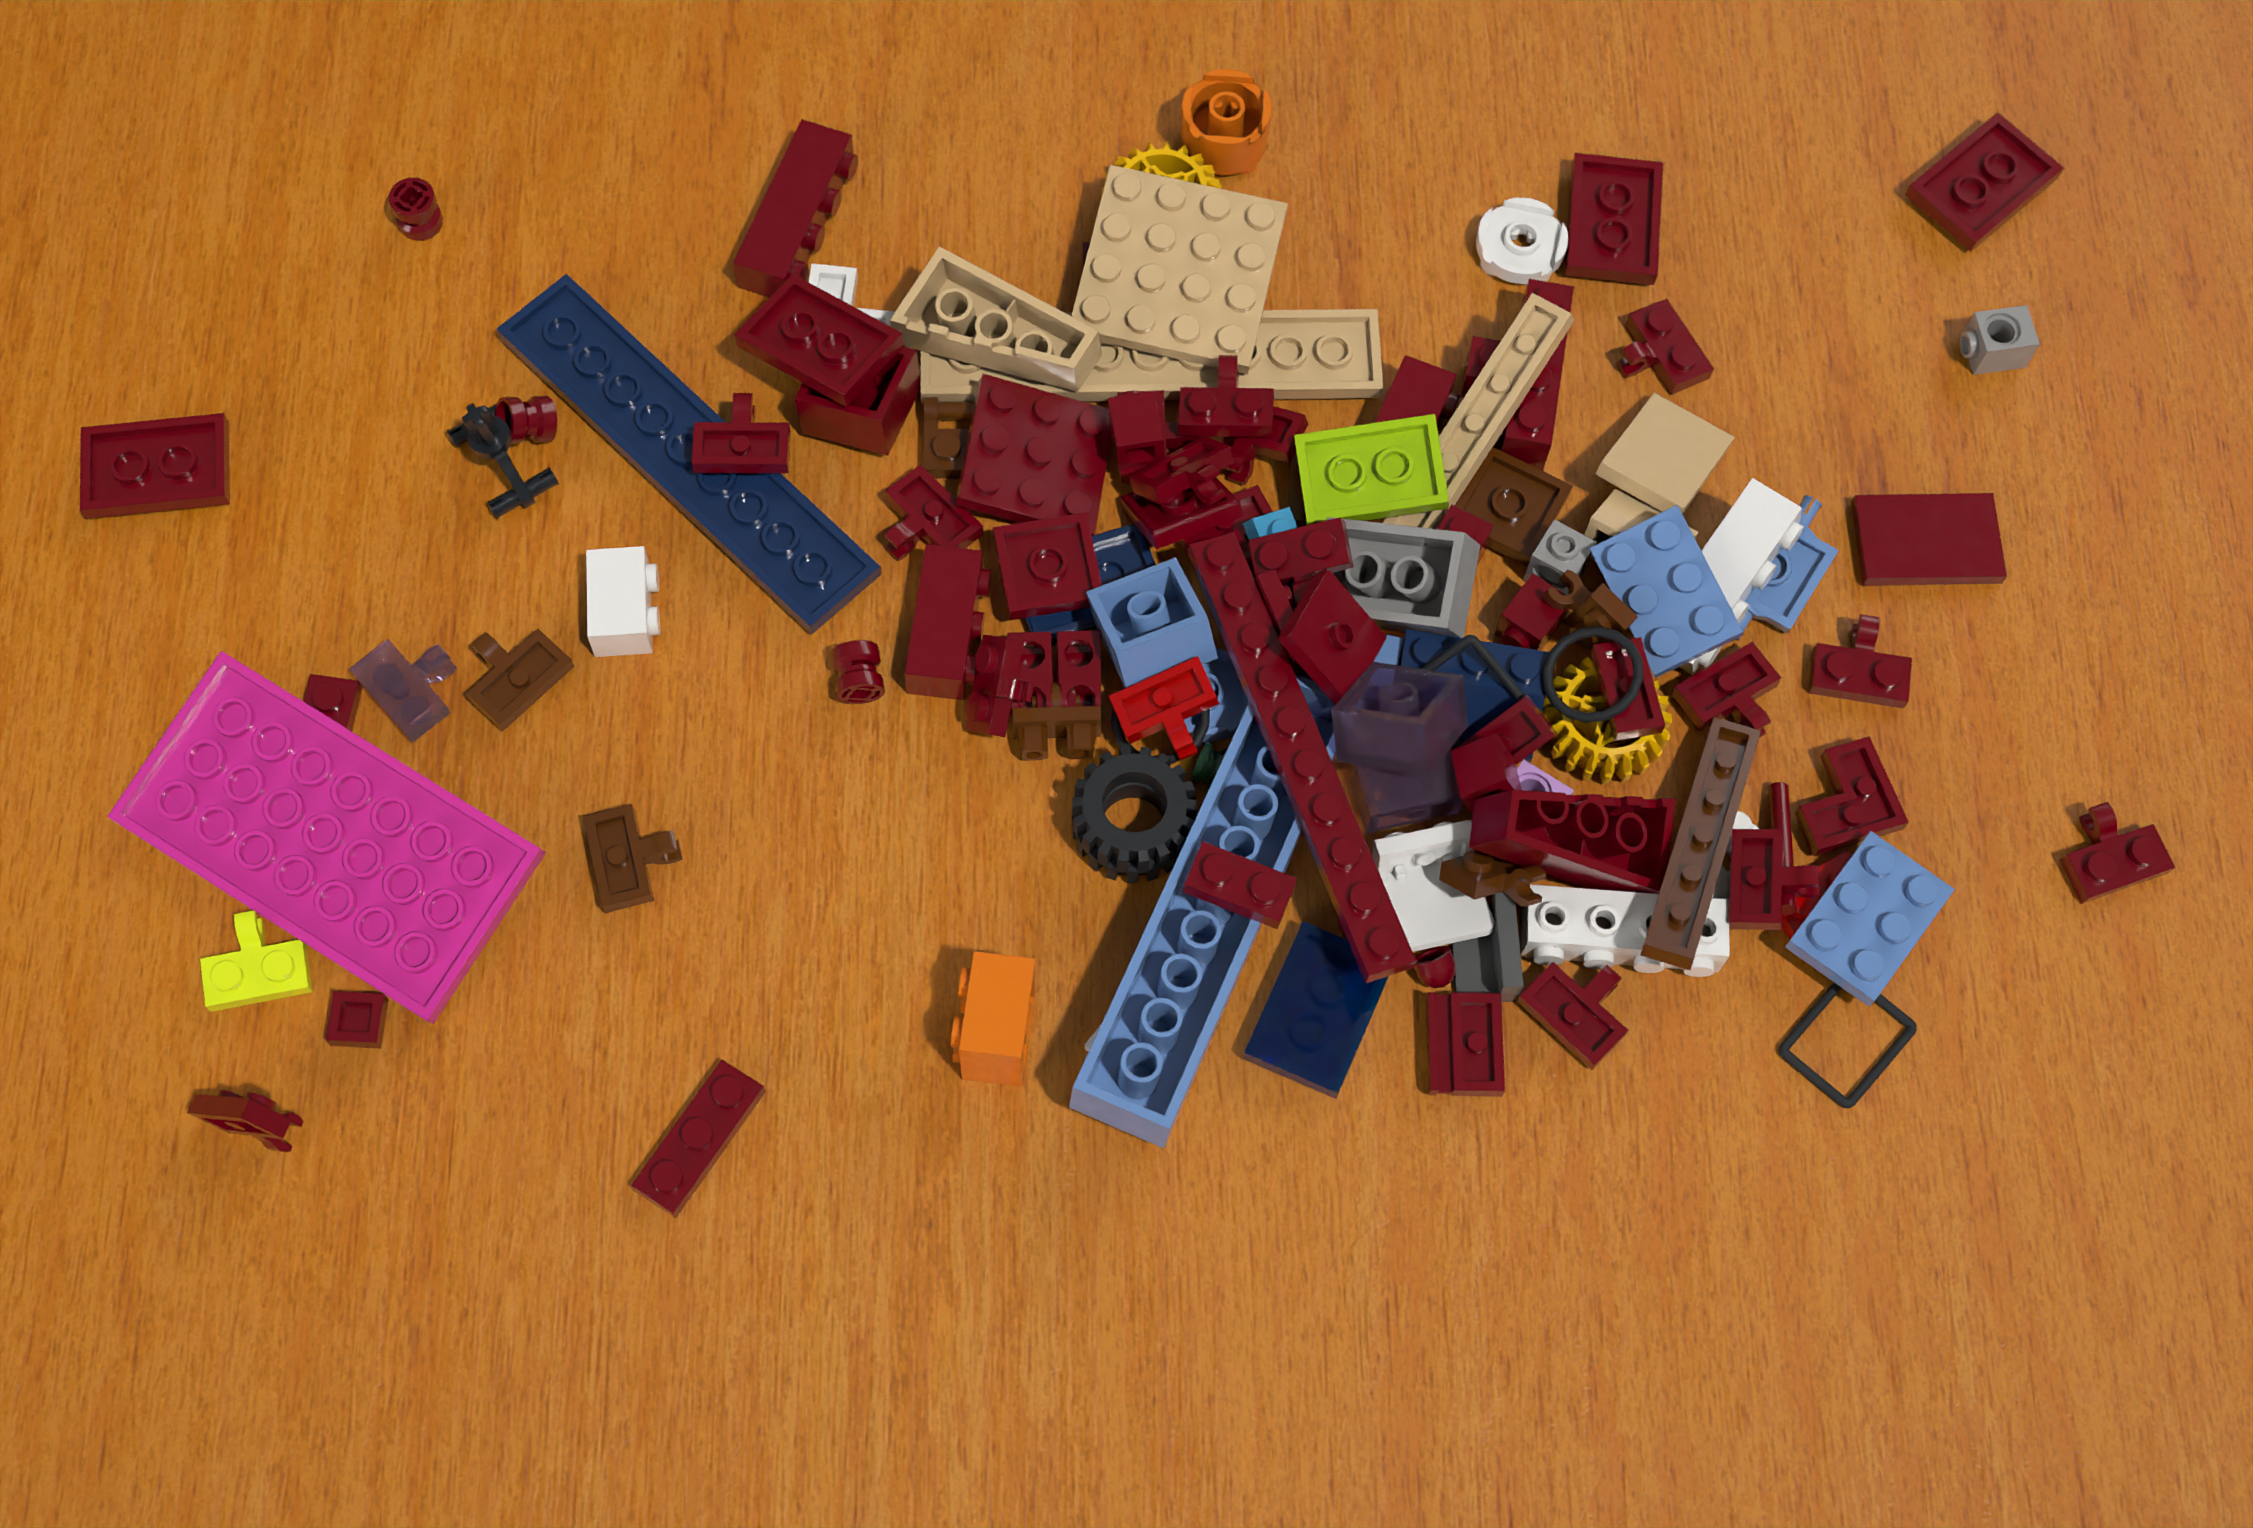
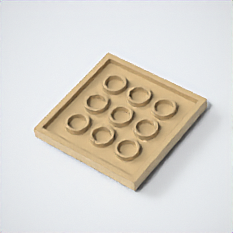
M1110 165L1071 316L1098 330L1100 342L1216 368H1218L1219 355H1238L1237 370H1239V373L1248 374L1288 203Z

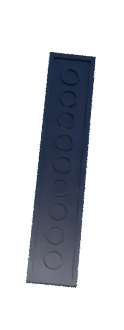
M565 274L496 328L499 338L811 635L882 575L881 566L781 473H694L692 467L694 422L725 421L568 274Z

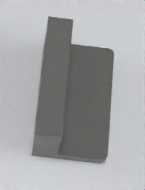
M1499 892L1492 895L1488 905L1494 919L1493 932L1487 936L1451 943V951L1456 965L1454 975L1455 993H1501V1002H1516L1524 986L1516 904L1511 896L1504 892Z

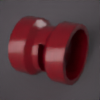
M417 177L400 180L392 187L389 192L388 201L396 216L395 219L398 227L406 238L414 241H424L433 238L439 233L443 226V216L432 186L426 180Z
M533 396L524 402L518 397H502L498 400L495 416L503 419L510 428L512 444L522 443L525 438L531 439L535 443H547L554 440L558 423L557 411L554 402L549 396Z
M854 640L844 642L832 649L833 668L839 673V678L835 683L836 696L839 701L846 704H865L878 700L884 695V680L877 671L881 657L879 646L876 643L866 640Z

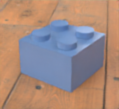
M1176 557L1086 592L1096 628L1101 630V640L1125 688L1196 656H1199L1202 664L1218 659L1208 617Z

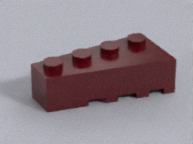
M1510 790L1475 799L1468 848L1524 867L1537 865L1547 875L1588 889L1659 894L1669 861L1676 799H1643V797L1637 796L1620 798L1603 797L1600 794L1566 795V793Z

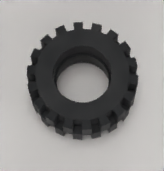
M1130 746L1119 748V756L1113 757L1110 751L1100 755L1099 767L1091 762L1084 769V779L1078 778L1074 797H1072L1073 839H1077V850L1082 857L1089 855V866L1096 872L1103 866L1106 868L1107 878L1116 881L1118 874L1127 875V883H1137L1138 875L1145 874L1147 880L1151 881L1158 879L1160 868H1163L1167 873L1173 869L1196 819L1197 800H1194L1195 789L1192 781L1185 782L1186 771L1179 764L1174 768L1170 767L1171 757L1162 752L1158 758L1152 757L1151 748L1141 747L1140 754H1131ZM1139 798L1153 804L1163 818L1151 829L1142 832H1128L1114 826L1106 817L1105 812L1119 800Z

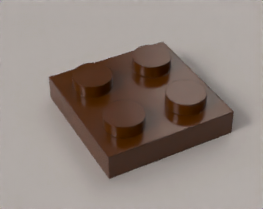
M1492 447L1455 506L1494 525L1488 547L1528 566L1535 549L1554 519L1556 520L1570 496L1573 485Z

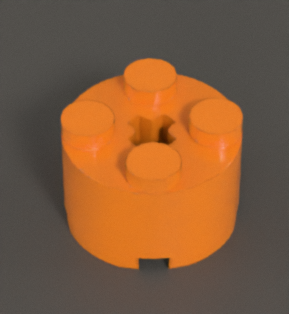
M1219 69L1204 74L1203 80L1196 83L1193 87L1191 84L1183 96L1180 126L1181 147L1186 145L1189 157L1201 153L1204 160L1203 165H1213V170L1217 175L1249 174L1253 172L1263 157L1268 144L1272 111L1269 94L1265 88L1263 92L1254 84L1253 77L1238 70Z

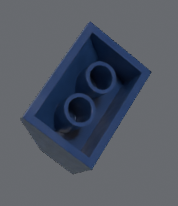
M1406 629L1396 675L1388 740L1449 750L1454 749L1407 693L1404 683L1408 677L1462 638ZM1481 641L1525 695L1528 694L1542 712L1545 699L1542 670L1549 652ZM1471 644L1414 685L1462 743L1517 702L1515 697ZM1533 753L1527 756L1524 760L1531 763Z

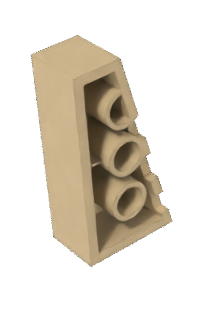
M940 246L889 320L892 328L903 333L905 347L1077 392L1102 355L1098 330Z

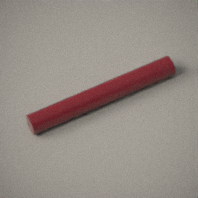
M1775 782L1769 786L1771 829H1783L1784 866L1792 867L1794 866L1789 786L1784 782ZM1783 893L1782 915H1792L1797 911L1796 896L1790 893Z

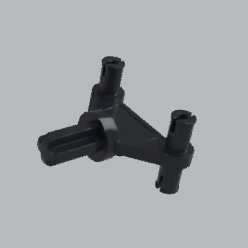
M472 403L466 407L468 413L462 417V423L448 429L447 432L456 447L468 441L469 446L477 456L484 459L495 458L509 479L513 488L487 501L497 519L522 503L525 508L536 503L535 496L555 485H559L550 467L524 482L507 453L512 444V433L505 421L495 416L496 404L487 408L485 405L476 407Z

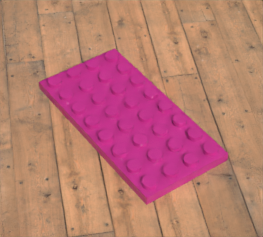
M222 651L218 654L107 816L433 1024L546 854L545 851Z

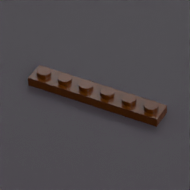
M1713 717L1643 944L1641 956L1691 970L1761 730Z

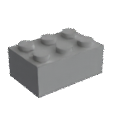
M1327 517V520L1335 519L1333 517ZM1343 519L1346 523L1354 568L1333 572V574L1380 629L1406 632V629L1460 638L1464 637L1480 545L1465 532Z

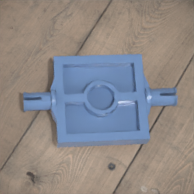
M1803 496V500L1799 504L1802 507L1799 524L1804 526L1800 537L1789 551L1781 548L1772 561L1773 564L1777 565V568L1769 582L1762 590L1754 587L1745 600L1750 606L1739 623L1743 632L1751 619L1754 618L1764 620L1788 634L1838 553V549L1818 539L1812 530L1808 528L1819 508L1822 507V504L1817 499H1815L1807 514H1804L1813 497Z

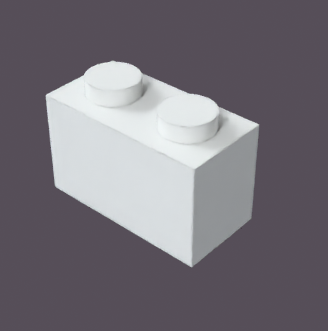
M644 546L586 550L587 635L594 656L605 657L653 653L652 636L660 635L661 632L658 606L652 607L651 592H659L657 563L649 564Z

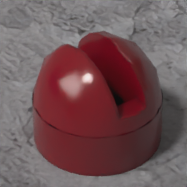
M1434 947L1415 956V971L1418 978L1425 985L1431 988H1443L1451 983L1456 972V965L1449 947Z

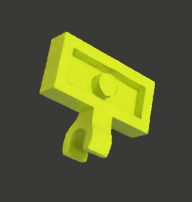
M255 910L234 914L235 930L241 951L200 958L205 1007L210 1012L313 992L307 944L301 940H294L266 946L263 919H257Z

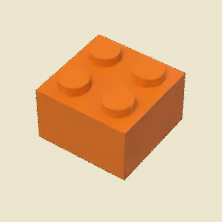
M974 951L971 968L962 967L958 998H961L960 1013L964 1014V1017H954L951 1047H953L952 1061L960 1063L963 1080L1023 1086L1036 993L1035 958Z

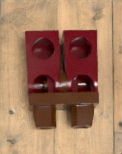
M1101 630L1057 631L1058 681H1053L1051 632L1007 633L1008 638L1024 641L1016 680L1034 683L1031 702L1012 700L1013 739H1018L1022 759L1033 761L1048 758V738H1067L1068 758H1093L1096 737L1101 736ZM1074 644H1084V645H1086V646H1072V645H1074ZM1034 645V646H1037V647H1024V646Z

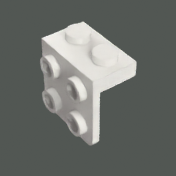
M1471 820L1456 823L1442 822L1432 828L1410 833L1396 832L1382 839L1374 840L1373 860L1413 952L1483 937L1493 932L1494 919L1485 897L1474 900L1439 880L1441 862L1461 857L1466 852L1474 851V849L1468 848L1472 826Z

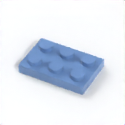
M1678 505L1589 548L1609 589L1638 616L1629 626V629L1634 638H1642L1648 664L1654 678L1744 635Z
M1870 831L1785 948L1870 1007L1955 889Z

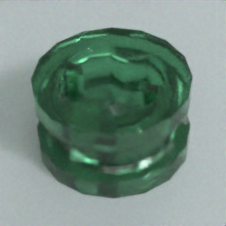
M1206 742L1195 765L1191 781L1196 784L1200 781H1205L1208 784V789H1210L1227 749L1224 748L1222 751H1216L1212 743Z

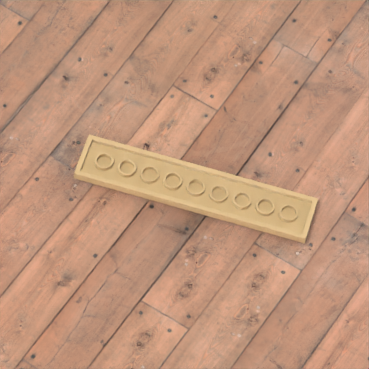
M1378 309L1263 310L1249 373H1239L1238 388H1274V399L1381 398L1383 378ZM1064 312L1070 316L1072 315V312ZM1100 342L1102 355L1077 392L921 351V403H924V397H938V401H975L978 381L982 374L1079 401H1108L1110 397H1117L1118 392L1133 390H1164V400H1180L1181 387L1218 388V368Z

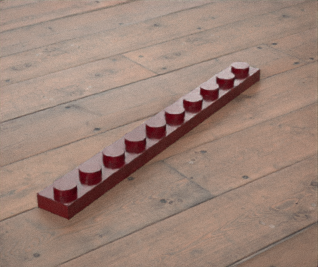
M1235 532L1189 544L1187 554L1365 983L1413 969L1416 958L1283 645L1278 641L1279 636Z

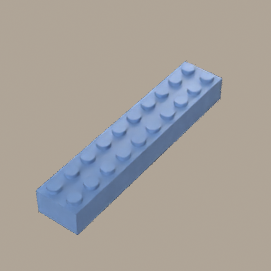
M1295 674L1333 763L1349 728L1358 700L1353 698L1350 705L1337 708L1315 682ZM1248 704L1071 1093L1069 1108L1162 1148L1166 1146L1262 926L1260 922L1182 892L1201 843L1204 841L1285 873L1303 833L1250 704Z

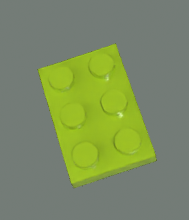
M1435 414L1294 435L1307 525L1326 521L1327 517L1367 521L1449 509L1448 491Z

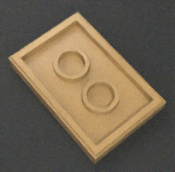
M1653 393L1601 461L1596 475L1661 512L1678 505L1683 514L1724 457L1735 437L1660 395Z

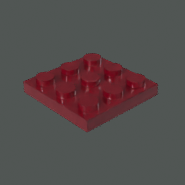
M982 374L978 381L955 505L1019 523L1087 512L1091 535L1094 536L1112 437L1109 409Z

